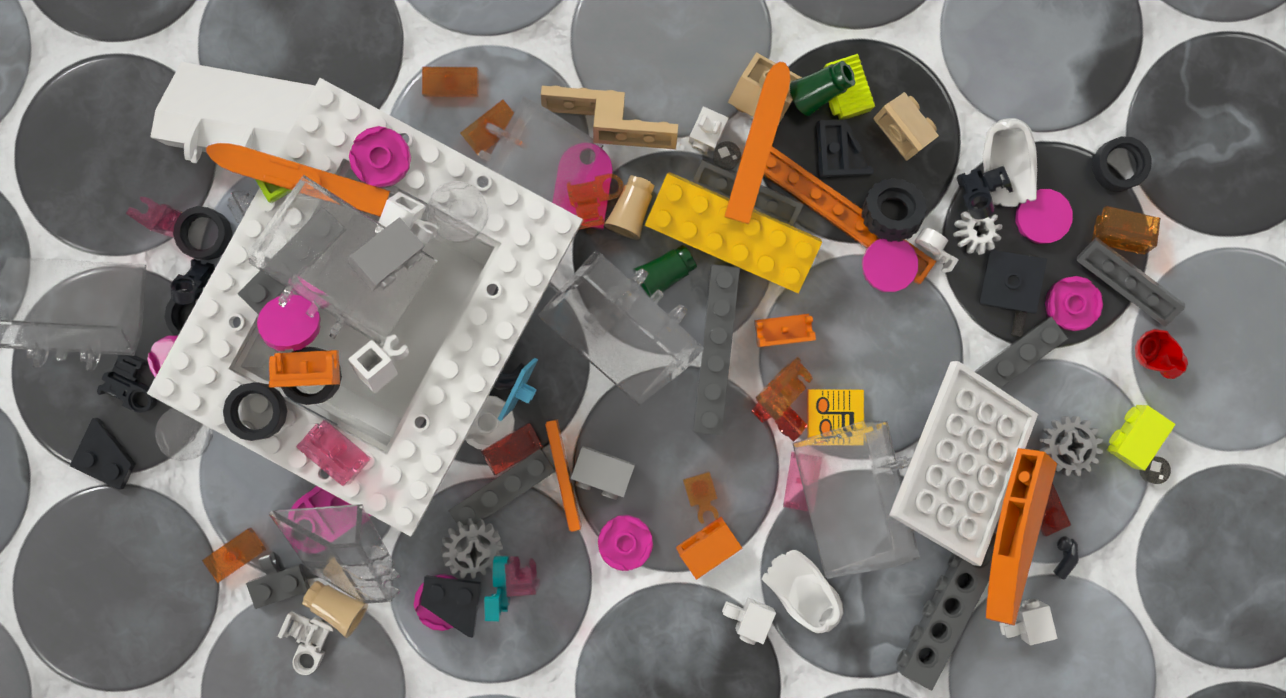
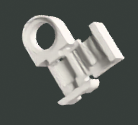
M922 229L920 234H913L909 243L929 256L932 253L936 256L935 260L941 259V264L945 263L940 270L943 273L951 272L959 260L943 250L948 240L933 229Z
M291 611L287 614L278 637L288 638L291 635L297 639L296 642H302L294 655L293 668L301 675H309L319 667L325 651L322 650L329 632H333L336 628L329 623H324L320 617H314L311 620ZM292 620H294L290 631L287 632ZM302 654H310L313 657V667L304 668L301 665L300 657Z

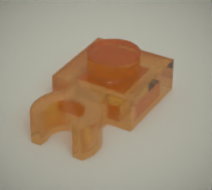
M710 472L683 479L691 507L699 504L697 512L699 522L701 524L704 523L703 513L705 511L713 512L715 520L718 519V511L710 503V501L718 499Z

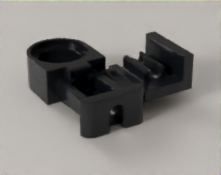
M1004 166L985 172L984 176L979 168L971 170V174L966 175L962 173L957 176L959 188L963 186L965 188L966 195H963L970 216L974 219H985L994 212L995 207L990 192L996 191L998 187H1001V189L1006 187L1009 193L1013 192ZM978 202H987V205L981 209L973 208Z
M192 259L190 270L185 275L178 274L171 282V299L178 304L195 302L202 294L203 287L205 288L214 272L215 265L208 262L202 264L201 260ZM182 289L191 290L190 292H178V290Z
M127 351L120 352L112 371L103 374L102 380L105 383L98 386V395L110 394L124 401L123 407L137 413L153 409L157 404V399L147 394L150 387L139 382L133 383L137 380V377H135L137 369L140 370L142 366L147 365L148 361ZM139 392L145 393L148 397L146 407H141L136 401V396Z

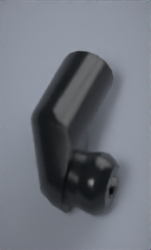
M521 363L511 374L501 373L493 388L497 390H512L525 365Z
M1067 536L1061 537L1057 542L1058 549L1063 551V559L1053 570L1063 580L1068 577L1079 561L1078 544L1074 539H1069Z

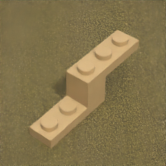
M542 86L541 88L542 111L594 115L593 143L676 150L678 124L645 122L637 119L623 120L625 92L560 86Z

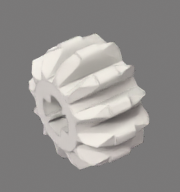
M965 211L961 214L962 220H958L954 224L961 230L953 233V236L962 238L958 243L959 247L968 244L966 250L969 254L973 253L975 249L979 255L984 254L985 249L993 250L995 248L993 241H1000L1002 238L999 234L995 233V231L1001 230L1003 227L1000 224H994V221L998 218L996 214L985 219H974ZM979 226L978 231L982 232V235L976 236L977 231L973 227Z

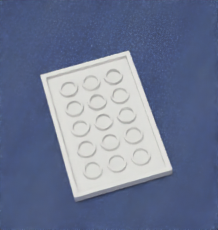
M959 361L950 362L889 516L972 565L981 566L1001 514L1017 449L1026 448L1038 414Z

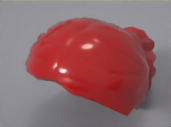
M1159 329L1147 331L1138 339L1135 345V357L1144 368L1160 371L1161 375L1167 379H1175L1186 372L1188 359L1183 353L1182 347L1168 331Z

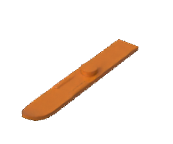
M778 62L773 65L764 81L725 212V218L746 224L750 222L789 89L790 70L784 62Z
M216 143L208 145L206 148V152L212 161L228 171L381 217L390 191L240 145Z

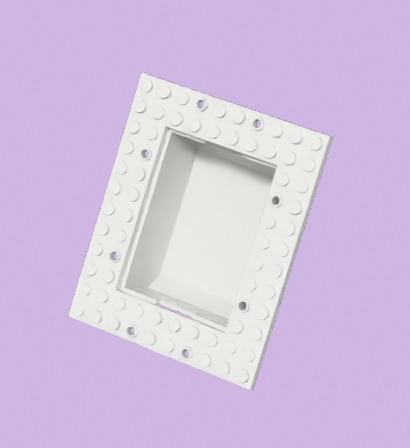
M319 78L277 157L365 183L355 175L349 161V152L356 136L368 128L377 126L392 129L401 136H409L407 144L410 149L411 162L408 172L395 185L382 189L390 191L388 199L401 192L424 204L426 207L421 220L433 223L439 227L435 238H430L428 244L422 242L424 248L419 254L422 259L409 270L405 266L395 273L398 278L384 290L379 286L372 291L348 264V260L351 254L378 234L375 230L380 220L379 216L313 196H306L296 191H292L271 204L259 188L147 394L401 532L412 536L579 230L583 219ZM481 178L489 180L488 185L484 188L478 185ZM324 207L347 230L283 295H302L310 299L318 308L321 318L320 331L314 341L306 347H316L327 351L339 350V365L341 367L342 379L337 392L332 398L323 403L301 404L338 425L336 426L285 398L287 396L281 387H274L280 391L286 400L288 412L284 425L278 433L270 438L255 441L240 439L230 432L224 422L223 408L226 398L232 390L242 384L253 382L269 384L270 356H274V353H290L294 350L285 349V351H277L267 346L258 331L257 320L259 315L237 293ZM498 286V293L496 295H493L496 287ZM236 317H239L241 320L238 328H235L233 325V320ZM395 334L399 342L392 349L399 350L402 346L406 345L409 354L402 360L393 361L398 375L374 393L354 372L348 358L371 340L382 349L386 339ZM325 385L296 387L303 393L313 394L322 390ZM249 394L239 404V419L243 425H248L250 429H262L272 419V404L262 394ZM426 419V426L424 428H420V426ZM323 468H327L330 471V476L327 479L321 475Z

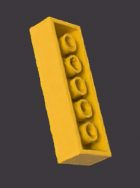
M671 172L667 173L645 226L799 294L822 244L820 238L754 209L749 224L725 218L729 198Z

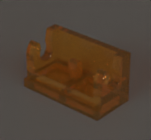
M1106 206L1103 208L1102 216L1098 215L1096 218L1092 241L1097 237L1109 247L1145 255L1157 247L1161 218Z
M796 357L781 369L755 397L775 420L779 419L806 389L798 375L804 377L808 383L813 380L810 372L800 363L799 357Z

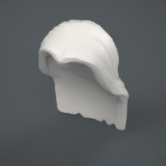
M1016 118L1001 119L992 124L985 138L983 150L984 173L1004 166L1013 188L1011 193L1006 190V187H1003V189L998 187L996 191L990 192L995 205L1001 204L1005 207H1016L1019 203L1023 204L1027 200L1031 202L1037 199V151L1030 127Z
M791 550L786 555L781 554L774 558L772 567L768 568V573H764L762 580L777 595L787 612L798 623L815 633L829 632L836 627L844 613L843 604L839 594L827 582L815 564L797 550Z

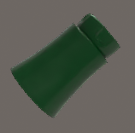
M839 61L813 74L791 81L790 93L796 107L804 115H812L821 106L845 93L847 89L855 85L853 70L844 61Z
M681 245L677 249H672L646 264L633 268V272L646 295L651 301H655L663 292L688 276L689 272L696 269L697 264L689 250L684 245Z

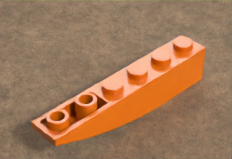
M1017 449L1002 505L993 550L986 618L988 620L1015 626L1057 463L1043 451Z

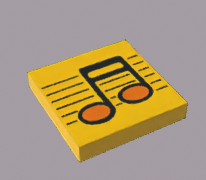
M807 389V444L864 445V390Z

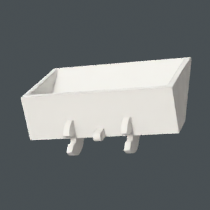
M181 62L155 110L151 138L165 145L184 148L185 160H190L192 163L198 162L202 152H206L208 145L216 143L240 145L277 157L315 86Z

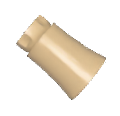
M631 175L627 185H624L621 195L604 226L617 234L639 240L655 185L644 178Z
M315 581L308 589L302 602L304 606L310 608L312 613L336 628L345 638H348L355 631L368 608V603L352 598L330 585L325 586L319 581Z

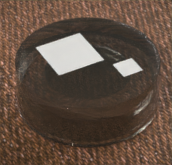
M730 141L719 143L713 152L714 164L726 170L734 169L741 158L739 147Z
M1154 456L1146 470H1139L1146 482L1162 484L1168 480L1171 474V467L1166 459Z

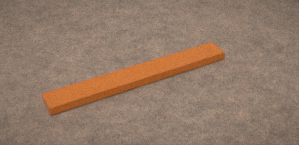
M773 146L771 147L764 177L864 247L868 248L873 242L880 239L874 233L872 234L863 223L864 218H862L861 214L863 210ZM909 243L915 250L918 258V271L913 281L919 285L928 275L936 261Z

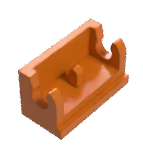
M809 314L754 320L757 347L816 340L815 332L812 330L813 317L809 316Z
M339 350L274 353V356L269 358V387L340 384Z
M719 517L676 547L680 557L696 580L743 549L722 517Z

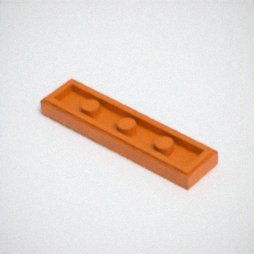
M558 419L546 422L545 425L569 531L581 530L582 524Z

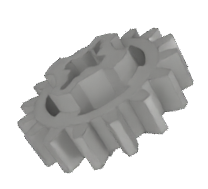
M1062 416L1061 423L1057 420H1052L1053 429L1044 428L1043 430L1048 436L1047 438H1040L1039 441L1045 444V448L1039 451L1047 453L1057 463L1055 472H1059L1062 469V475L1070 476L1072 472L1075 476H1081V469L1086 472L1092 471L1089 464H1098L1099 461L1095 458V455L1103 453V450L1097 448V444L1102 443L1103 439L1095 438L1094 436L1098 433V428L1089 429L1091 422L1089 420L1081 422L1078 416H1073L1071 420L1069 416ZM1078 430L1085 435L1084 438L1078 435ZM1072 442H1074V447H1071L1070 450H1068V445H1071ZM1060 454V455L1064 456V460H1065L1068 464H1065L1064 462H1062V461L1057 457V455Z
M469 518L467 525L464 526L460 521L457 522L458 529L455 531L449 528L450 538L443 537L442 539L444 547L441 548V553L445 566H449L452 574L459 570L461 578L470 573L472 579H474L476 572L479 571L481 574L486 575L485 568L490 567L493 569L494 556H501L499 551L503 549L498 531L494 530L491 523L485 526L483 519H480L477 524H473L472 519Z

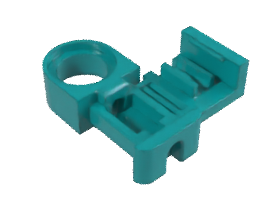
M494 556L493 587L498 588L496 594H491V596H485L484 598L485 621L499 622L501 612H508V605L510 604L509 556Z

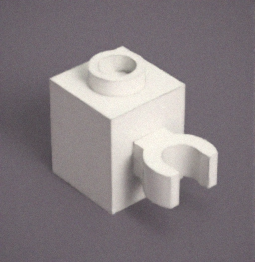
M703 106L689 136L688 142L693 144L692 148L705 154L708 151L714 153L727 124L728 117Z
M398 192L386 201L375 232H381L400 217L421 242L428 244L430 238H435L439 227L433 223L421 220L426 207L424 204Z
M395 334L386 339L382 349L371 340L348 358L354 372L374 393L398 375L393 361L402 360L409 354L406 345L402 346L399 350L392 349L399 342Z
M747 598L744 608L726 601L722 610L723 615L738 620L735 629L737 634L740 635L739 638L752 645H755L756 642L764 644L776 615L773 607L751 598Z
M1038 599L1022 601L1015 626L999 623L1001 633L1006 635V638L1021 635V639L1029 645L1058 639L1050 606Z

